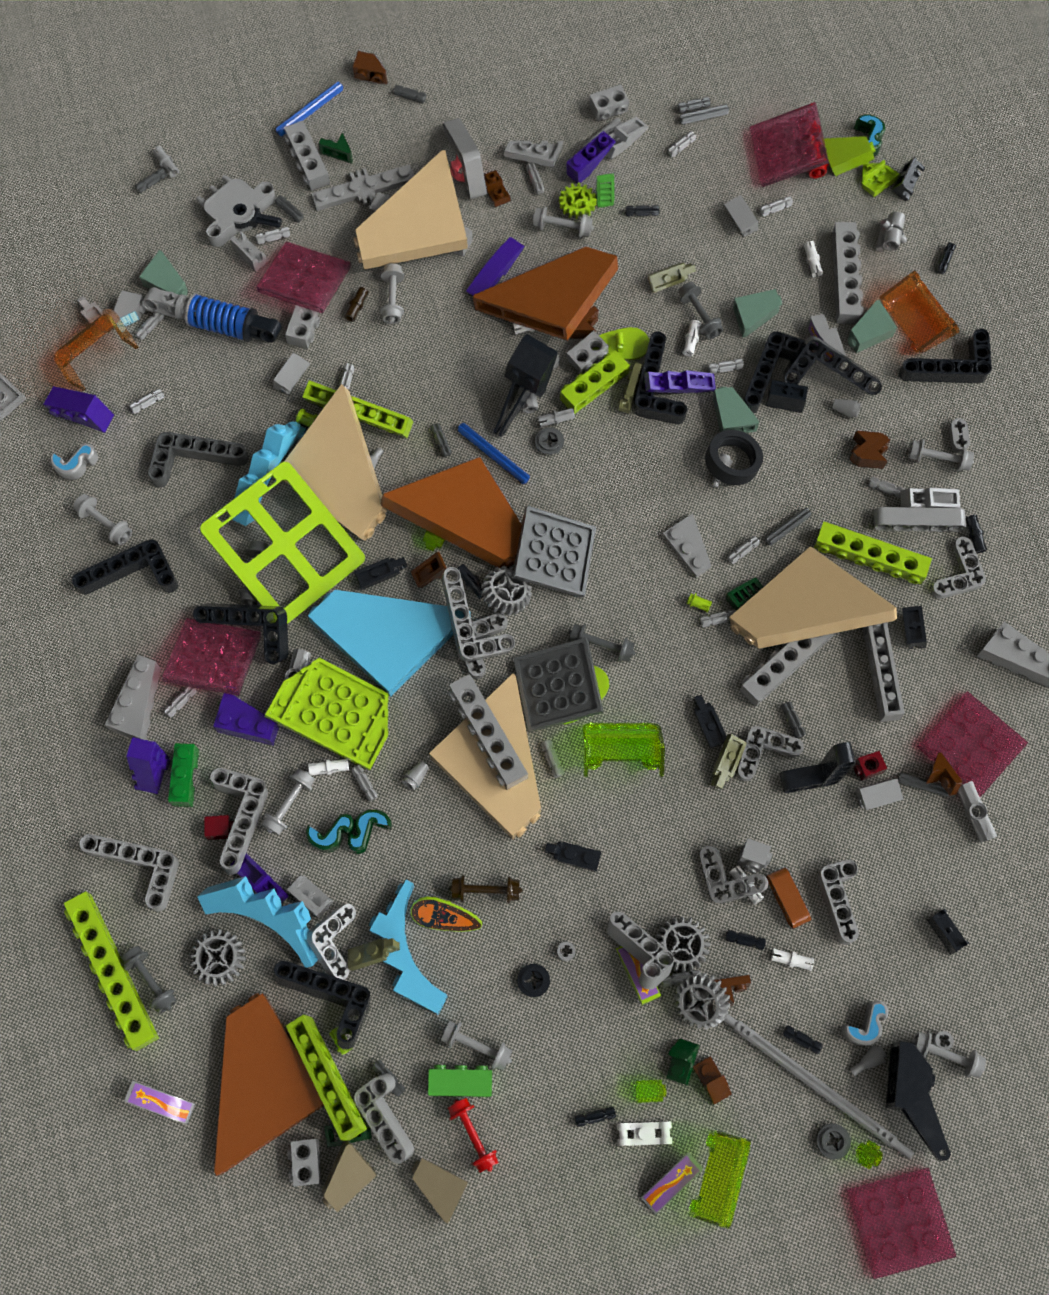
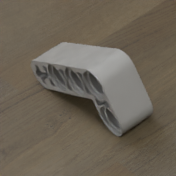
M844 860L826 865L817 875L836 937L843 945L853 943L859 936L842 883L851 880L858 873V866L852 860ZM843 866L851 869V875L843 872ZM824 871L832 874V880H827L824 877ZM830 891H836L839 899L831 898ZM837 910H842L845 913L844 920L838 918ZM846 922H848V925H847V926H845V925L842 926V927L840 926V925H843V924H845ZM844 933H851V936H844Z
M619 911L612 913L607 926L608 935L644 965L639 978L640 985L648 990L654 989L669 976L674 964V956L627 915Z
M384 1073L373 1078L357 1090L354 1095V1101L389 1159L395 1164H400L411 1158L414 1153V1147L383 1098L395 1088L394 1077L389 1073ZM380 1081L384 1082L385 1089L381 1087ZM365 1092L369 1095V1101L365 1098ZM376 1110L381 1115L380 1119L376 1116ZM387 1129L392 1132V1137L388 1135Z

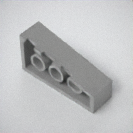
M1004 621L976 657L987 659L994 665L1003 666L1015 674L1024 675L1027 679L1049 688V653Z
M140 655L137 656L105 723V726L110 731L131 739L134 737L147 740L146 735L150 726L154 695L157 691L161 671L156 661Z

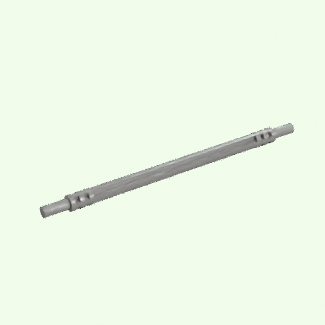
M729 1014L724 1018V1021L734 1028V1032H737L745 1040L756 1046L871 1132L875 1137L879 1138L883 1143H886L887 1146L890 1148L894 1147L908 1159L913 1157L914 1152L898 1141L897 1136L867 1116L757 1034L753 1029L749 1028V1026L745 1025L741 1020L737 1021Z

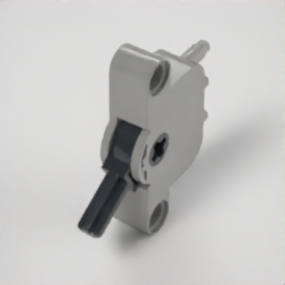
M223 175L222 179L226 184L220 189L211 185L209 190L213 193L212 196L207 200L201 196L196 197L199 204L204 207L208 220L212 223L206 229V234L213 247L223 246L239 231H249L253 227L257 228L258 224L276 228L281 227V218L261 214L276 199L274 187L270 182H262L252 189L241 179H231Z

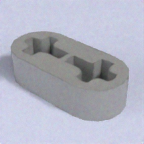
M957 418L951 423L949 434L952 450L960 453L963 447L968 449L970 438L967 422ZM956 425H958L959 428H962L960 432L958 431V428L955 427ZM959 439L961 441V444H964L963 447H961L960 444H957Z

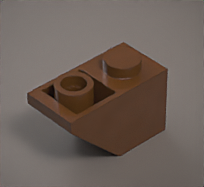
M358 51L353 64L354 78L387 85L386 70L375 54Z

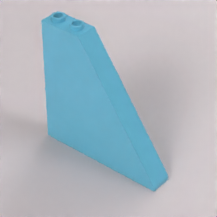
M334 590L332 593H328L323 598V602L318 606H314L308 615L310 622L382 690L387 692L390 697L454 635L447 606ZM455 611V616L457 618H464V614L462 611Z

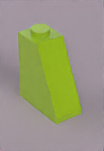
M866 136L825 138L822 140L835 176L875 159L873 152L876 151L874 144L869 142Z

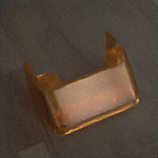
M112 309L101 311L62 342L55 352L54 360L66 380L82 391L86 390L70 362L104 334L115 328L124 342L134 349L139 348L118 314Z

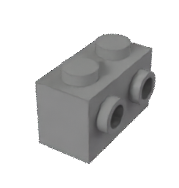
M747 838L742 845L736 865L744 867V870L750 873L760 872L771 861L772 853L769 852L771 846Z

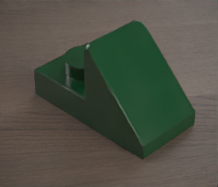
M343 133L337 143L330 139H320L318 143L320 154L349 164L353 163L351 149Z
M679 1038L668 1052L672 1060L666 1079L688 1086L699 1044Z

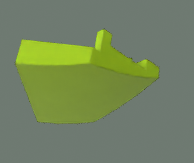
M882 160L880 163L867 162L863 164L862 187L875 197L895 183L899 173L885 165V160Z

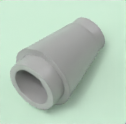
M835 399L832 409L850 418H857L861 403H857V400Z
M420 761L403 775L402 783L404 786L412 791L419 788L429 770V766Z

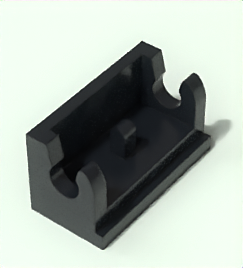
M914 157L904 164L892 188V191L904 201L909 200V196L913 195V187L921 175L920 171L924 172L925 167L917 161V158Z
M772 380L766 406L802 413L806 403L808 387Z
M922 606L902 608L906 641L909 649H913L914 646H920L921 649L926 648L927 639Z
M943 909L927 919V921L951 955L968 945L969 942L964 939L946 913L948 911Z

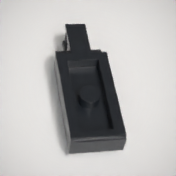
M388 557L356 570L354 574L361 590H364L395 577L408 566L404 557L394 560V558L389 559Z
M702 694L694 697L693 701L696 708H693L694 715L709 748L712 749L724 744L727 735L713 705L711 706L710 702L705 703Z
M559 841L557 845L547 843L545 853L554 855L553 859L559 863L597 872L601 851Z

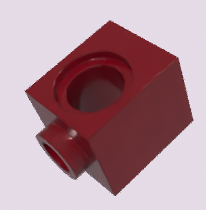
M880 750L858 758L853 766L855 774L860 776L861 781L880 775L888 769ZM865 763H870L873 770L866 769Z
M229 815L204 817V836L208 840L228 839L234 821H232Z

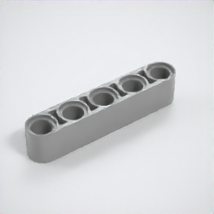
M879 507L873 510L874 529L878 531L960 532L966 529L965 510L962 508Z

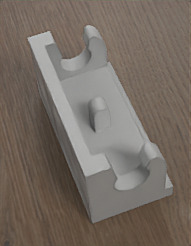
M741 195L724 204V207L743 236L759 230L758 220Z
M240 232V239L237 240L234 236L230 238L233 250L256 272L268 263L269 260L263 252H260L246 238L243 232Z
M293 352L274 378L273 387L289 395L303 373L310 366V363Z
M897 778L855 789L860 807L865 810L904 799Z
M300 875L287 888L288 892L299 902L303 901L305 907L318 919L334 903L333 900L304 875Z

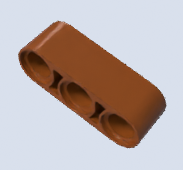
M784 867L766 875L768 884L789 926L794 929L810 922V913L787 868Z

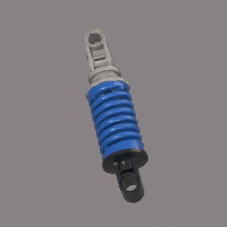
M153 287L150 288L142 301V305L146 310L176 317L179 320L185 319L188 327L206 329L207 331L232 336L245 342H250L252 338L273 343L282 328L281 323L276 319L259 316L255 308L234 306L231 303L227 304V302H221L220 300L208 299L197 293H194L189 298L187 295H179Z

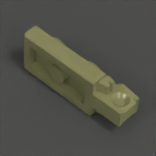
M678 263L648 274L651 292L655 293L686 281L685 279L688 278V274L696 272L695 265L692 263L686 265Z
M634 363L633 369L629 370V384L624 387V398L619 402V412L630 414L642 374V365L639 363Z
M733 734L727 735L713 768L712 774L714 776L711 786L723 789L725 781L728 782L730 778H733L747 742Z
M381 938L348 949V969L354 971L385 961L389 953L400 950V943L394 940V938Z

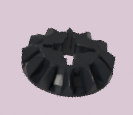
M539 964L526 965L518 974V987L526 996L535 998L541 996L549 988V973ZM532 972H534L537 979H543L536 983V989H534L532 983L525 982L531 979Z

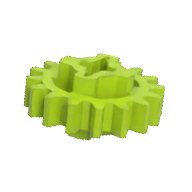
M571 183V188L565 186V191H561V196L559 197L560 209H563V214L569 213V218L575 216V219H578V216L582 217L583 214L590 216L591 211L595 210L596 193H592V188L587 189V184L582 187L580 183L577 186Z

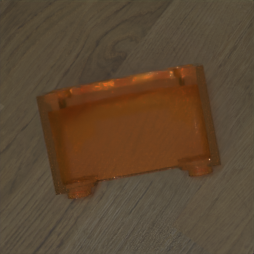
M914 270L879 298L885 309L890 312L912 341L910 346L915 353L920 352L922 354L952 338L960 330L952 317L950 318L948 313L945 312Z

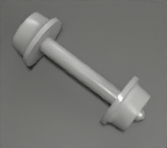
M547 207L536 208L535 213L532 215L533 226L539 227L542 231L545 223L580 229L579 238H582L583 236L590 237L591 231L594 229L592 225L593 219L586 217V214H583L581 222L547 216Z
M389 263L384 266V270L381 273V279L389 283V304L381 307L380 314L383 316L385 323L397 324L401 321L404 309L396 305V283L404 280V273L400 265Z
M921 439L920 441L912 440L911 445L907 448L909 451L908 458L915 460L916 463L920 462L922 455L957 462L958 472H961V470L969 471L972 464L975 463L973 460L974 452L967 451L965 447L962 448L960 455L926 449L924 448L925 439Z
M83 494L76 499L73 508L80 518L91 515L111 530L108 536L110 542L123 545L130 539L132 530L128 527V523L120 521L115 525L95 509L97 505L95 497Z
M297 769L293 775H290L289 778L296 784L274 817L267 813L264 814L265 819L262 825L267 828L268 833L273 832L280 835L283 829H287V825L281 822L298 793L302 787L312 791L311 786L315 779L309 775L308 771L304 772Z
M450 1021L447 1027L442 1029L444 1034L441 1041L446 1043L448 1048L451 1049L456 1040L495 1059L492 1069L499 1068L504 1070L506 1065L512 1062L510 1056L513 1050L506 1047L504 1042L499 1051L459 1033L462 1026L461 1022L454 1023Z
M917 1032L914 1039L911 1040L924 1058L928 1052L966 1066L965 1076L968 1078L971 1076L980 1078L983 1071L986 1070V1058L979 1055L976 1050L971 1052L969 1058L931 1044L932 1034L929 1032L927 1034Z

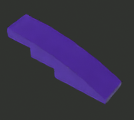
M509 237L485 264L466 292L474 296L479 292L496 286L500 278L507 274L525 246Z
M686 370L684 372L666 371L664 373L648 371L644 374L646 391L702 393L714 392L716 389L714 373Z

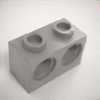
M621 84L590 95L589 107L596 121L606 120L609 117L628 111L629 99Z
M296 305L285 334L288 344L308 349L310 343H313L315 328H318L320 324L317 309Z
M593 331L567 352V360L580 374H584L593 364L602 361L603 357L609 353L608 345ZM593 347L600 348L598 350H592ZM580 358L586 359L583 362L578 361Z
M319 1139L292 1141L291 1146L287 1149L288 1160H292V1169H289V1181L293 1182V1187L322 1183ZM302 1145L307 1146L309 1150L305 1158H301L298 1154V1150ZM304 1167L310 1171V1177L306 1181L300 1178V1171Z

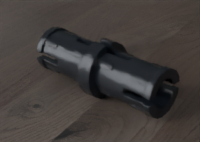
M971 515L966 517L970 532L968 535L972 539L976 554L986 552L988 549L984 541V531L981 530L978 516Z
M465 564L460 565L457 569L461 573L465 586L470 588L479 600L484 598L485 596L481 595V583L478 581L477 575L474 576Z

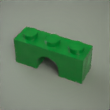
M175 743L168 797V802L173 807H193L195 793L193 771L197 769L199 749L195 744Z

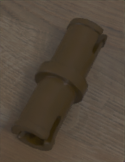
M359 287L355 297L350 300V306L344 315L346 320L354 322L359 310H362L363 302L369 294L366 288Z

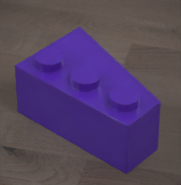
M55 386L52 387L43 404L49 410L48 412L55 417H62L103 433L106 432L114 417V414L96 395Z
M224 691L213 725L218 733L274 746L279 729L277 723L266 718L263 713L228 691Z
M132 737L126 757L130 770L134 771L132 780L137 781L134 786L135 790L158 794L164 772L169 768V756L156 742Z

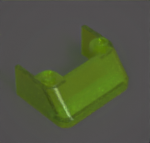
M586 723L583 725L584 777H588V769H598V767L602 766L603 761H641L642 765L649 770L658 768L660 777H664L665 745L660 725L655 723Z
M710 1130L706 1140V1146L709 1147V1156L699 1195L696 1197V1200L692 1199L690 1203L689 1217L730 1229L750 1151L751 1140Z

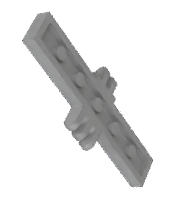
M409 164L371 176L368 175L366 168L362 169L364 175H361L360 170H357V177L354 176L353 172H350L351 182L311 193L315 207L319 211L357 199L359 202L363 201L364 206H368L367 199L372 204L373 198L376 197L375 194L378 192L404 186L414 176L411 166Z

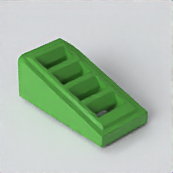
M614 173L596 177L595 193L598 208L614 205Z

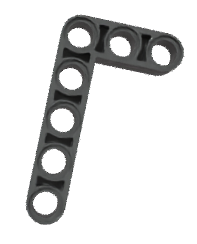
M163 432L157 438L148 475L152 483L160 488L166 486L169 482L175 456L236 466L245 465L249 460V456L244 445L240 443ZM207 447L205 450L200 451L201 448Z

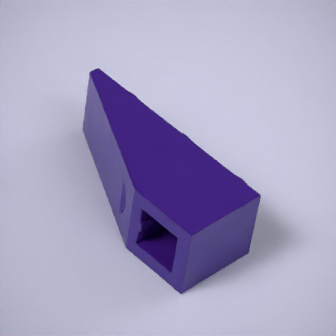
M602 131L566 162L567 175L577 184L584 181L615 144V140L605 131Z

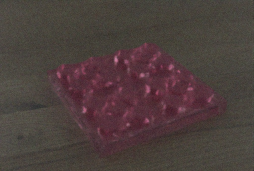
M816 102L750 126L762 187L829 163Z
M286 241L257 285V292L323 314L350 270L351 262Z
M186 618L162 675L163 682L239 696L259 644L261 632L222 624L199 623L195 619Z
M967 691L919 743L917 748L933 762L937 754L942 752L963 781L962 785L973 781L978 795L981 797L1028 742Z
M929 1168L846 1189L872 1279L957 1257Z

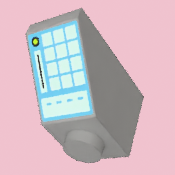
M121 291L109 320L114 330H120L141 319L142 314L146 311L142 305V295Z

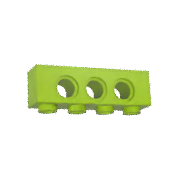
M616 350L611 354H606L602 361L598 364H593L586 373L578 375L574 382L570 385L566 384L561 389V402L568 409L573 408L574 414H576L628 375L630 365Z

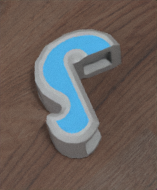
M88 443L82 444L67 462L54 453L50 456V464L55 472L67 480H76L82 477L86 471V464L90 463L93 466L98 461L96 450Z
M880 1000L867 1004L862 1030L843 1025L841 1026V1033L844 1038L858 1046H868L877 1042L882 1035V1026L879 1019L882 1021L888 1017L887 1005Z

